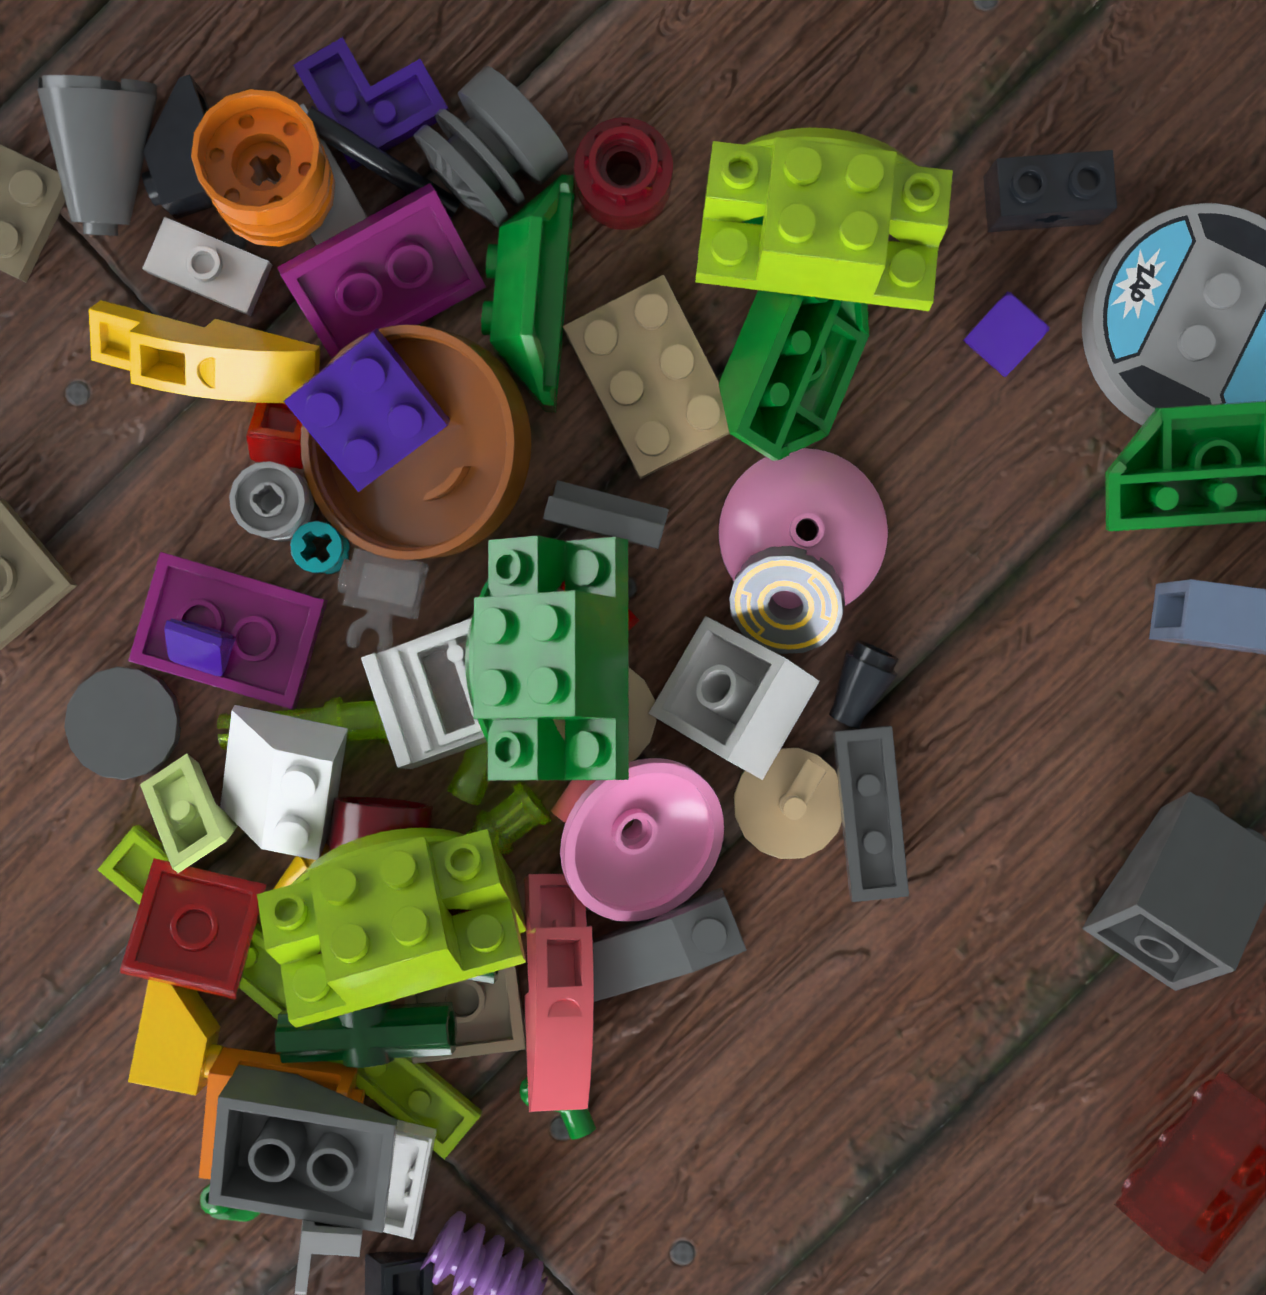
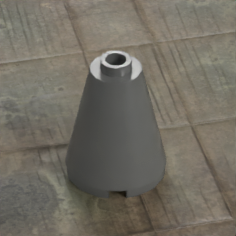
M44 75L42 78L38 77L37 91L70 221L83 223V234L118 236V224L130 225L145 157L143 150L148 142L157 101V84L121 78V82L102 80L100 76Z

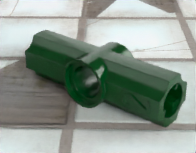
M391 1001L296 1028L289 1022L287 1010H283L278 1014L275 1030L276 1053L279 1054L281 1063L343 1060L344 1066L353 1068L379 1066L390 1063L395 1058L402 1057L419 1058L452 1055L456 1050V1012H454L452 1002L391 1005Z

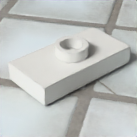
M164 217L142 269L151 275L251 317L272 264L268 260Z
M398 1120L386 1222L383 1232L409 1239L414 1238L418 1229L437 1129Z

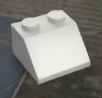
M705 616L649 714L722 758L763 780L820 681L788 659Z
M234 705L231 712L220 808L261 849L313 860L319 859L331 832L333 801L335 797H338L348 728Z

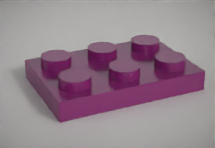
M431 183L278 266L281 277L331 359L352 341L372 332L376 328L418 325L486 287Z
M160 552L128 661L282 707L296 709L328 600ZM171 618L186 619L232 634L236 640L225 673L222 676H214L171 661L166 647L164 631L166 621L171 620Z

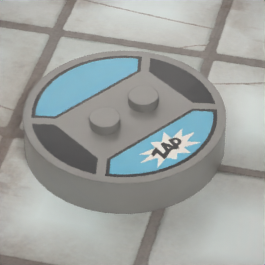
M1200 203L1181 206L1158 214L1141 224L1120 241L1102 261L1092 278L1083 306V346L1087 362L1099 387L1107 398L1130 419L1143 425L1154 410L1159 407L1266 401L1265 218L1231 205Z

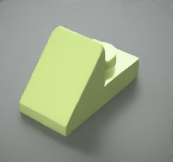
M185 754L140 784L171 867L178 873L225 843L238 827L227 813L215 803L199 763L189 754Z

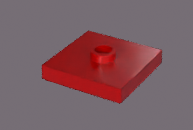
M153 858L120 972L236 999L260 914L257 894L266 892L267 885L190 866L178 873L172 869L169 861Z

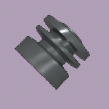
M485 66L458 92L460 102L470 119L464 123L446 109H440L435 114V118L449 139L446 141L428 125H423L414 134V138L425 153L430 168L444 186L465 207L479 213L492 225L499 227L508 218V214L495 193L498 192L512 205L519 207L525 202V199L513 175L519 172L535 184L542 185L568 160V153L559 137L530 101L501 73L490 66Z

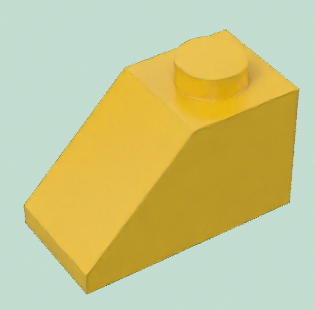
M148 980L128 1082L195 1096L207 1085L208 1073L224 1046L217 1045L220 1025L196 990Z

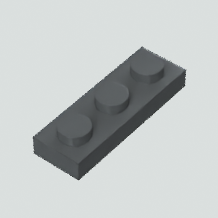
M886 725L833 731L850 900L852 902L908 897L909 889L892 726Z

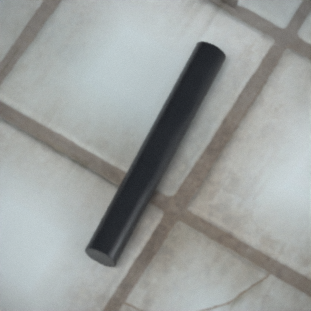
M310 107L307 115L313 121L320 139L408 194L431 183L449 218L453 217L461 203L454 195L315 107Z

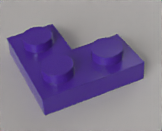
M342 37L293 65L319 111L384 152L414 136L423 125L432 126L437 123L435 114L440 109L449 111L421 59L370 86ZM344 154L352 170L361 166L360 163Z

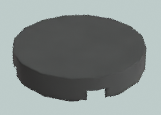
M115 667L96 672L77 687L67 704L64 728L69 747L83 766L102 777L126 780L149 774L170 758L180 739L181 727H179L180 717L178 713L180 709L176 696L162 679L144 669Z

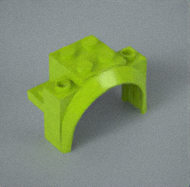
M797 128L783 130L758 137L744 145L713 141L695 282L929 311L934 301L938 247L948 227L953 170L917 166L898 150L884 142L863 134L839 129ZM764 216L762 225L742 223L746 220ZM889 234L900 242L888 241Z
M406 828L368 835L345 843L324 854L313 862L291 885L257 894L265 950L280 964L288 1019L296 1028L526 963L520 933L526 932L527 928L515 876L504 860L488 829L464 835L436 828ZM448 909H465L472 911L452 916Z

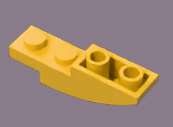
M102 300L89 308L91 360L129 370L131 384L160 391L218 400L285 403L284 400L291 393L319 373L320 346L218 319H214L206 327H201Z

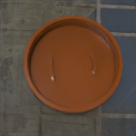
M397 325L381 328L379 331L448 416L450 419L448 426L358 492L302 424L301 457L304 474L312 496L326 519L341 535L360 548L379 556L402 560L440 558L454 555L477 545L490 536L508 517L520 497L528 475L531 459V428L526 406L516 383L506 368L478 343L452 332L420 325ZM369 333L359 337L358 339L352 341L350 344L344 347L327 364V366L330 363H332L335 359H337L339 356H341L343 353H345L352 346H354L356 343H358L361 339L367 336Z

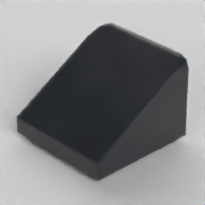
M375 1252L366 1254L365 1295H433V1263H428L420 1270L428 1253Z

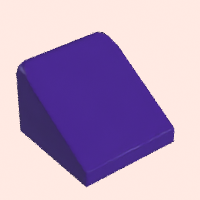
M1006 292L963 341L1003 377H1006L1046 335L1050 327L1012 293Z
M171 618V620L166 621L164 631L167 654L171 661L214 676H222L225 673L236 640L232 634L186 619Z

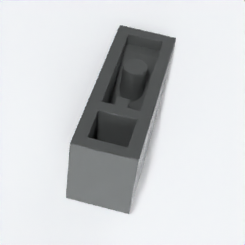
M722 887L686 901L663 915L634 922L592 939L594 1002L689 974L747 951Z

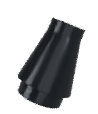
M857 640L853 650H846L834 704L829 715L841 723L859 729L866 715L898 675L893 670L899 659L877 646Z

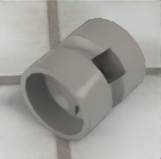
M271 461L255 463L242 470L234 480L229 495L231 512L240 526L251 534L279 542L291 541L293 534L300 526L316 521L319 507L312 496L306 478L285 465Z

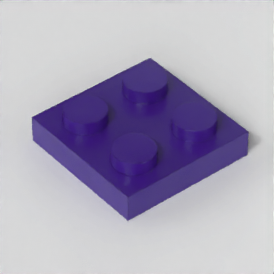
M378 328L374 329L284 400L289 409L358 492L447 427L450 422L448 416Z

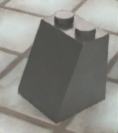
M1189 792L1161 807L1087 918L1082 929L1175 991L1236 971L1266 903V838L1257 831L1242 827L1221 813L1219 807L1212 801Z

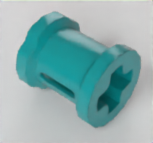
M314 521L300 526L293 534L290 544L291 555L296 564L309 572L335 574L342 570L349 561V550L351 547L349 540L327 523ZM315 537L332 540L326 548L330 554L327 561L317 557L311 558L310 555L316 550L312 542Z

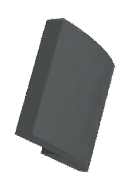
M557 480L554 494L548 498L543 519L608 537L628 539V542L659 549L669 509Z

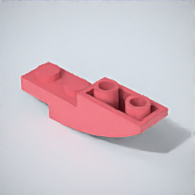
M528 874L524 878L529 992L524 995L529 1112L588 1109L594 1007L592 926L587 927L586 906L573 893L564 874Z

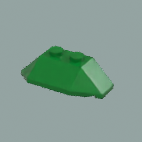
M563 174L500 226L498 244L488 245L486 278L495 279L493 301L484 300L481 317V334L490 335V344L494 352L545 412L551 413L557 412L575 201L574 175Z
M758 290L719 381L729 434L772 461L781 460L789 456L790 453L827 437L869 337L868 305L866 303Z
M1266 401L1156 408L1105 472L1106 530L1124 531L1266 521Z

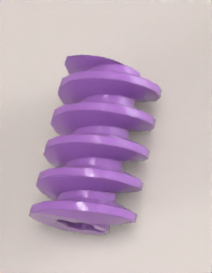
M457 1211L446 1222L420 1270L423 1269L430 1262L435 1264L432 1283L435 1285L439 1284L449 1274L455 1276L452 1295H459L469 1286L474 1288L473 1295H541L548 1280V1276H546L541 1281L544 1267L543 1262L539 1259H533L522 1269L524 1250L520 1247H514L502 1257L505 1244L504 1237L495 1235L483 1245L485 1226L483 1224L476 1223L467 1232L463 1233L466 1214L462 1211Z

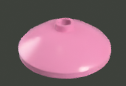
M803 448L790 453L789 456L781 460L772 461L765 457L747 469L736 481L726 497L720 515L718 530L722 559L733 581L736 574L741 570L742 565L751 555L769 547L795 546L807 550L806 555L813 556L819 561L821 557L833 566L843 583L845 606L860 596L875 578L885 556L888 538L887 519L883 503L878 492L865 474L852 463L838 455L809 448ZM810 520L815 524L817 534L813 540L804 541L798 537L796 527L799 521ZM780 591L772 596L773 600L783 608L793 609L802 604L800 597L790 591Z
M648 758L629 762V780H596L575 803L562 833L560 847L561 865L571 890L591 911L616 921L648 920L677 908L703 885L719 857L724 837V818L718 797L711 786L697 772L679 762L661 758ZM634 819L631 827L622 830L629 821Z

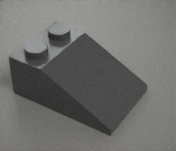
M238 1065L218 1096L208 1204L383 1233L386 1222L398 1120L297 1074Z

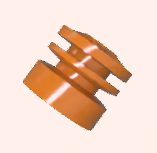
M249 89L224 97L206 111L194 132L191 158L198 181L212 199V203L217 208L221 217L235 234L256 245L281 247L304 240L322 226L333 206L336 182L329 159L320 142L313 121L298 103L275 91ZM269 177L271 180L278 182L276 184H273L272 182L265 179Z

